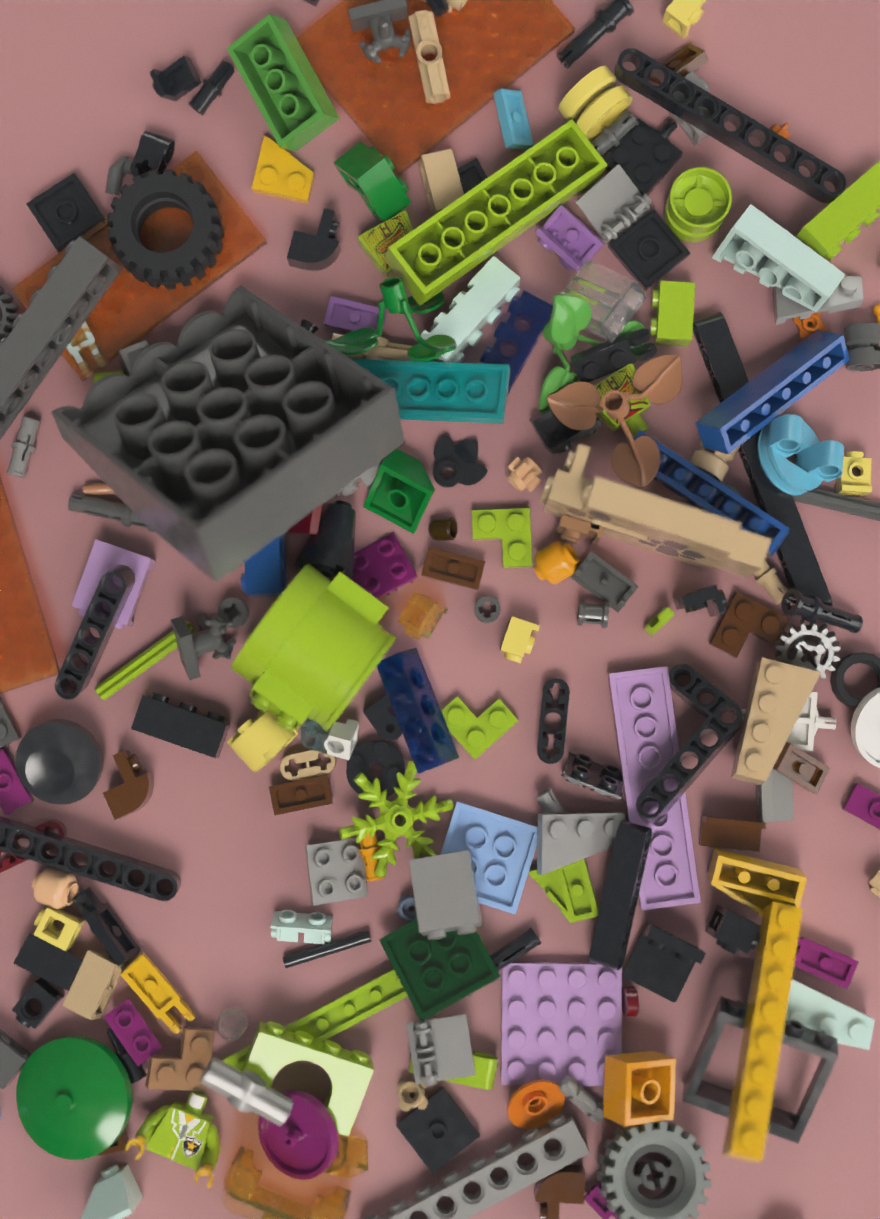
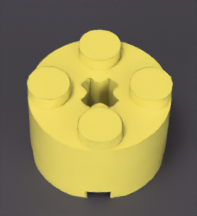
M269 710L266 713L259 711L256 718L247 720L237 730L238 732L227 741L230 748L254 773L278 755L279 751L298 735L295 729L292 728L288 731L275 721L277 716Z

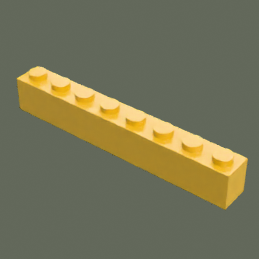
M771 902L763 911L760 940L757 946L722 1153L724 1156L752 1163L763 1161L801 925L802 908Z

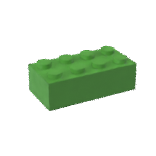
M269 13L226 48L280 148L297 152L340 119L287 20Z

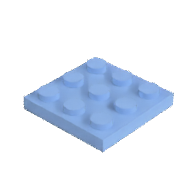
M457 801L440 855L469 850L472 857L479 903L516 915L538 844V827Z

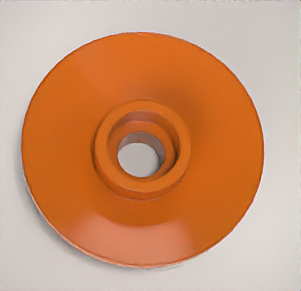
M551 1080L529 1082L520 1087L511 1096L507 1105V1115L512 1124L519 1128L533 1129L548 1124L550 1119L559 1115L564 1106L565 1095L559 1091V1085Z

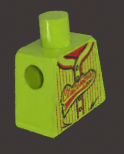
M406 210L357 237L361 250L385 279L396 277V274L384 260L388 247L413 231Z
M633 364L626 365L595 385L600 392L601 401L603 396L611 390H618L623 394L625 392L629 394L642 393L634 387L632 382L636 372ZM647 396L642 400H628L630 410L624 419L633 437L636 436L639 430L644 433L649 430V427L641 417L651 406ZM605 410L601 413H596L613 432L622 428L619 421L610 418Z

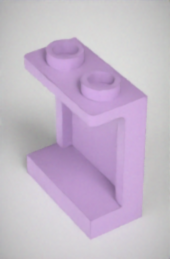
M95 539L71 606L80 609L78 615L85 616L103 575L117 565L128 566L135 574V583L115 628L122 630L124 624L132 627L134 621L131 620L148 572H153L156 561ZM113 575L114 583L119 587H123L122 580L118 576ZM102 601L103 609L111 613L109 604Z

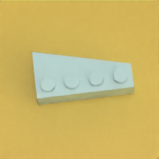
M751 204L712 256L713 259L720 263L724 259L734 264L733 269L741 274L748 271L759 277V283L768 288L776 286L782 289L784 296L814 312H817L846 275Z
M493 256L471 279L467 286L470 290L467 293L464 290L458 293L449 306L451 311L448 314L441 312L434 319V324L430 329L431 332L429 333L424 330L420 334L424 340L441 334L448 335L456 341L457 348L431 360L432 362L461 363L465 357L463 351L469 344L474 347L484 334L481 330L487 323L492 325L501 315L502 311L500 308L506 301L511 303L521 290L518 288L520 277Z
M792 978L785 1020H796L807 1028L825 1031V1034L837 1038L839 1044L870 1049L875 1022L873 1018ZM750 982L749 993H748V998H747V1003H746V1005H748V999H749V994H750L751 982Z

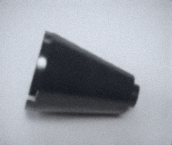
M337 500L335 503L328 504L320 518L318 534L310 535L296 559L295 568L299 572L309 564L331 581L335 579L339 572L352 580L356 511L352 509L350 503Z

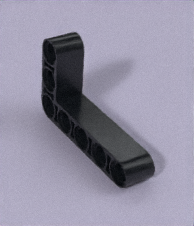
M678 664L671 669L669 673L671 688L676 695L706 718V720L638 797L636 801L638 814L647 823L658 822L665 816L740 730L743 723L742 711L738 704L687 664ZM680 675H688L691 678L690 683L685 686L677 685L675 680ZM709 693L713 695L714 700L710 704L703 705L699 703L698 698L701 694ZM725 712H733L737 715V719L735 722L727 724L721 720V716ZM706 734H713L718 738V741L713 746H705L701 739ZM687 756H694L698 760V764L692 769H686L682 766V761ZM669 778L679 782L678 787L671 792L662 788L663 782ZM647 801H655L659 804V807L655 813L646 814L642 810L643 805Z

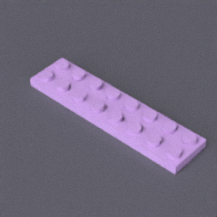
M668 666L609 673L608 679L621 773L624 780L623 788L628 822L652 828L651 843L639 892L640 909L649 910L701 903L686 794L684 793L665 816L655 823H647L642 820L636 808V801L640 794L679 751ZM673 778L666 779L662 784V788L666 791H674L678 787L679 782ZM647 801L643 805L642 810L646 814H653L658 810L659 804L655 801Z

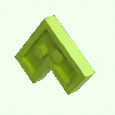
M530 508L471 511L473 541L502 539L503 568L532 567Z
M457 696L436 715L474 760L519 721L500 699L476 718Z

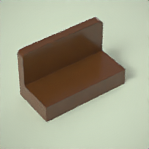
M701 815L699 845L760 852L761 831L766 829V823Z

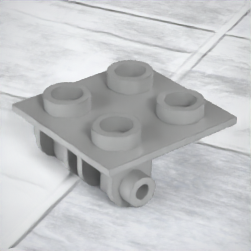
M619 164L575 202L608 247L653 210L650 206L652 203L651 198L647 194L642 196Z
M356 838L305 845L312 906L368 897L364 862L362 856L359 855L360 843L356 842Z
M466 1014L428 1019L423 1022L406 1023L415 1085L424 1083V1086H432L436 1084V1081L476 1075Z

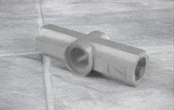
M213 1057L208 1062L200 1078L201 1084L227 1097L229 1103L236 1109L245 1113L253 1111L278 1126H281L286 1121L294 1105L292 1099L267 1086L264 1079L256 1073L248 1070L241 1072L216 1057Z

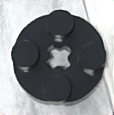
M372 740L362 743L353 750L350 759L347 761L346 775L348 782L356 793H363V789L353 779L362 772L373 784L374 779L377 777L375 775L369 776L370 763L373 761L377 765L382 763L384 769L381 771L382 777L378 778L381 793L385 789L387 790V798L395 793L394 787L399 788L397 773L400 772L404 776V759L394 746L384 741Z

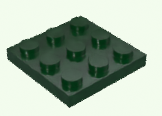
M415 919L379 939L421 1022L502 978L477 930L474 933L458 935L457 930L446 932V937L428 940V935L423 936L419 933L418 920Z

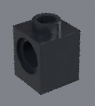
M40 978L32 984L12 1011L17 1014L16 1019L19 1023L27 1028L32 1027L36 1029L51 1014L64 998V995L45 979ZM32 998H36L42 1003L41 1013L32 1010L30 1006Z

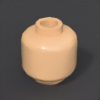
M52 866L37 873L32 881L35 900L57 910L70 906L73 903L72 899L79 892V885L75 875Z

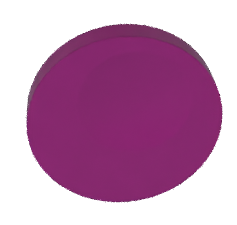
M300 1090L283 1091L281 1094L292 1099L294 1105L288 1118L281 1126L259 1116L258 1134L261 1146L270 1162L285 1175L299 1180L315 1178L328 1169L336 1158L339 1141L335 1122L327 1108L311 1094Z

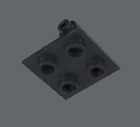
M569 752L567 764L564 766L561 774L562 777L566 778L565 781L578 786L581 784L583 788L587 786L591 788L590 791L596 790V793L608 798L612 796L621 800L624 780L622 773L617 767L609 764L601 765L593 762L587 755L580 753L575 755Z

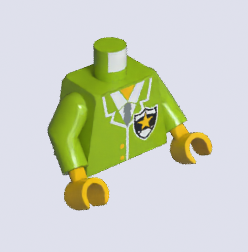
M191 1091L187 1103L175 1100L172 1106H161L146 1117L135 1134L136 1139H132L127 1143L124 1150L125 1154L130 1146H137L139 1153L134 1159L137 1160L144 1152V1144H147L145 1149L196 1170V1186L201 1176H208L207 1189L212 1187V1171L216 1168L221 1144L218 1128L213 1124L214 1116L203 1111L208 1096L200 1091Z

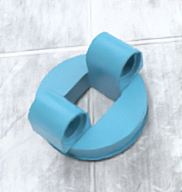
M794 414L781 415L762 428L757 445L759 461L767 478L779 490L790 495H801L817 488L823 480L830 482L842 476L844 445L834 440L820 442L814 431L800 416ZM797 453L796 465L786 459Z

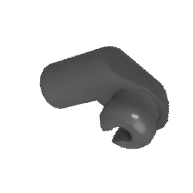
M128 156L121 157L109 168L105 193L120 195L119 190L121 189L122 178L126 173L132 175L130 167L133 159H129Z

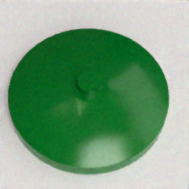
M78 1035L60 1037L39 1047L25 1062L17 1082V1110L26 1132L44 1151L67 1160L87 1159L109 1148L124 1132L132 1110L130 1079L120 1059L101 1042Z

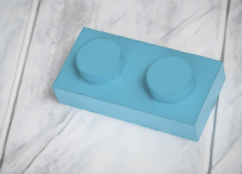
M499 89L493 93L505 148L527 150L534 146L522 92Z

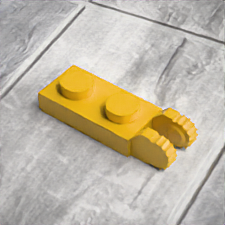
M144 952L120 973L158 1019L161 1018L175 1034H178L182 1028L180 1023L167 1012L172 1006L175 1005L188 1021L192 1022L196 1018L194 1011L181 999L180 993Z

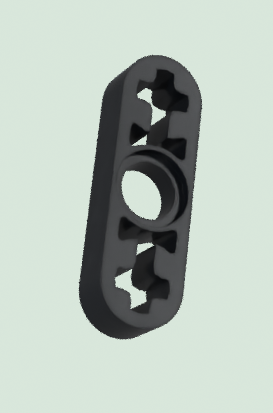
M558 678L547 681L542 689L537 755L541 761L547 764H554L560 761L565 747L570 691L567 683ZM555 683L559 684V689L564 690V695L558 696L557 705L563 704V711L558 708L545 709L546 702L552 704L553 696L548 694V688H553ZM551 712L557 713L562 720L560 727L556 730L548 729L544 722L546 715ZM543 732L561 734L560 740L554 738L553 746L558 748L559 752L558 754H553L552 759H547V754L542 753V748L547 747L549 743V738L543 739Z

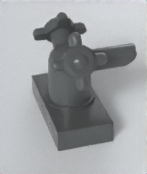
M381 0L348 9L352 32L367 28L371 29L374 41L369 45L363 41L359 43L363 54L368 60L375 61L377 64L381 63L382 60L377 54L381 50H388L392 47L400 49L399 57L401 58L409 51L411 31L406 29L402 37L395 35L392 23L408 18L406 0Z
M203 613L199 615L197 620L201 631L191 634L183 616L171 619L180 660L189 680L201 677L197 662L199 656L217 650L212 655L214 659L219 657L231 659V653L236 640L231 638L229 641H224L222 634H225L226 627H232V621H227L225 617L218 615V613H213L212 619H208L206 614Z

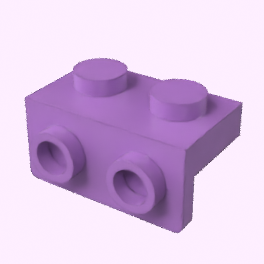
M564 204L557 208L542 227H538L535 230V233L540 237L538 242L548 251L553 249L560 256L559 262L570 271L573 269L575 271L583 270L605 244Z

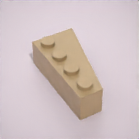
M761 658L756 663L730 778L757 785L766 782L821 672L766 658Z

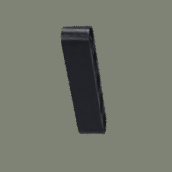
M115 566L103 575L55 681V691L63 699L70 700L76 698L87 688L135 583V574L128 566ZM113 575L118 576L122 580L123 587H119L114 583ZM102 601L109 604L111 613L103 609ZM90 627L98 630L100 638L92 635ZM79 652L86 655L88 663L81 660ZM68 678L76 682L77 688L70 685Z
M624 820L620 822L617 828L590 949L589 961L615 970H620L623 965L651 843L652 828Z

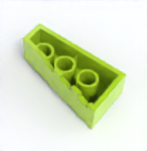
M880 160L806 224L796 235V238L812 248L821 257L827 258L830 261L843 249L841 245L845 241L849 244L862 232L859 228L863 224L866 227L871 225L880 216L877 212L880 210Z

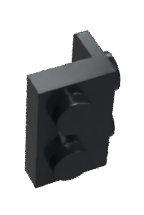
M550 407L529 419L544 448L552 454H560L571 448V443L579 438H587L596 432V428L602 425L600 418L597 417L595 425L590 429L582 431L570 429L558 420Z

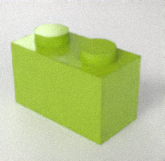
M660 280L657 290H652L651 307H656L655 318L650 319L649 331L651 336H654L655 345L688 347L691 343L695 283Z

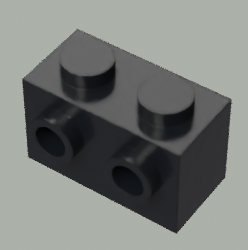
M717 904L705 931L717 939L716 944L721 946V948L738 955L739 950L748 954L750 948H756L760 940L759 929L761 926Z

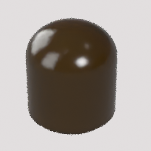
M439 517L430 521L428 532L433 540L448 541L454 540L457 536V522L453 517Z

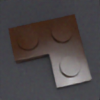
M736 592L709 645L737 658L749 633L775 645V641L780 639V631H784L789 618Z

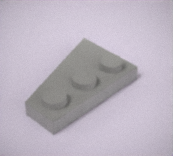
M844 276L834 292L817 312L784 296L782 289L776 286L773 287L775 325L783 324L786 319L799 317L800 320L810 318L811 314L823 311L830 314L861 307L864 300L862 277Z
M621 811L538 813L537 874H546L613 847L617 828L622 820L625 821V813Z

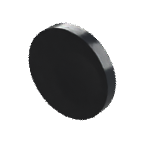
M65 719L47 720L33 727L22 738L16 752V770L22 784L32 795L51 804L65 805L83 799L97 785L103 771V755L95 737L83 726Z

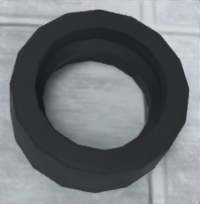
M865 652L850 654L840 659L835 665V670L832 671L830 678L832 692L847 707L857 708L863 699L852 696L844 687V673L853 664L862 663L873 668L878 680L876 688L880 687V658L874 654Z

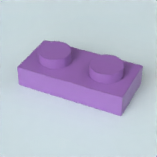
M330 296L323 324L325 327L345 332H352L361 328H373L376 330L379 308ZM385 309V311H384L383 327H384V323H385V319H386V315H387V310H386V309Z

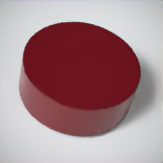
M634 986L622 987V1012L624 1017H636L639 1013V997Z

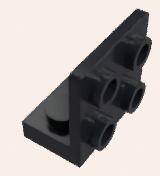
M647 922L622 975L624 978L675 1003L695 962L701 964L706 953L702 949Z

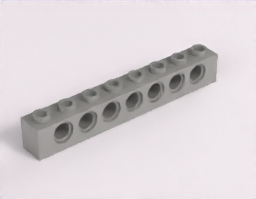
M559 1114L548 1121L549 1125L538 1131L537 1128H533L525 1132L521 1136L522 1140L515 1144L505 1143L495 1149L496 1154L487 1159L483 1156L470 1162L468 1164L469 1168L459 1174L457 1171H453L441 1179L442 1183L432 1188L430 1185L424 1186L415 1192L414 1198L406 1202L403 1199L398 1200L388 1207V1212L380 1216L372 1214L365 1219H412L410 1215L417 1210L423 1211L427 1215L426 1219H468L588 1155L590 1152L572 1115L564 1116V1114ZM555 1138L559 1140V1148L554 1151L545 1149L544 1144L548 1139ZM522 1153H530L534 1156L533 1161L528 1165L520 1164L517 1159ZM496 1167H502L507 1171V1174L502 1179H495L491 1176L492 1170ZM471 1181L477 1182L481 1186L480 1190L473 1194L466 1192L464 1186ZM442 1196H449L453 1199L454 1203L448 1208H443L437 1201Z

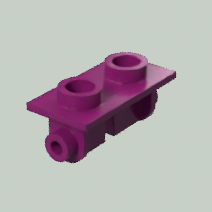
M129 998L104 1016V1019L137 1066L149 1059L150 1055L153 1056L163 1048Z

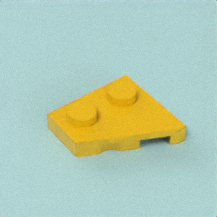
M264 136L252 191L309 204L315 178L314 173L286 150L280 148L268 136Z

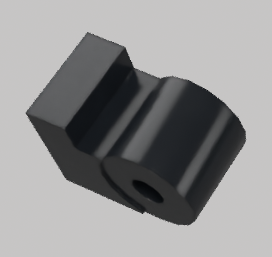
M385 695L364 710L363 713L384 740L394 741L402 735L403 723L387 709L394 703L388 695Z

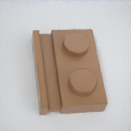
M562 514L555 533L561 535V540L577 544L578 540L584 541L585 538L592 540L593 545H596L601 539L604 527L599 526L598 529L590 527V522Z

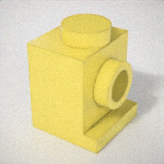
M673 0L666 8L662 22L685 39L690 26H694L703 15L704 11L701 8L706 0Z
M846 452V457L843 460V474L836 479L835 493L848 496H866L871 493L872 458H864L863 452ZM853 467L860 469L859 477L853 475Z
M512 616L500 652L505 653L504 659L521 664L524 653H531L535 637L530 636L531 632L537 633L540 625Z
M47 907L46 910L42 909L34 922V925L38 926L34 935L66 951L73 947L86 920L78 918L62 909L57 910ZM56 920L64 923L63 930L56 928Z

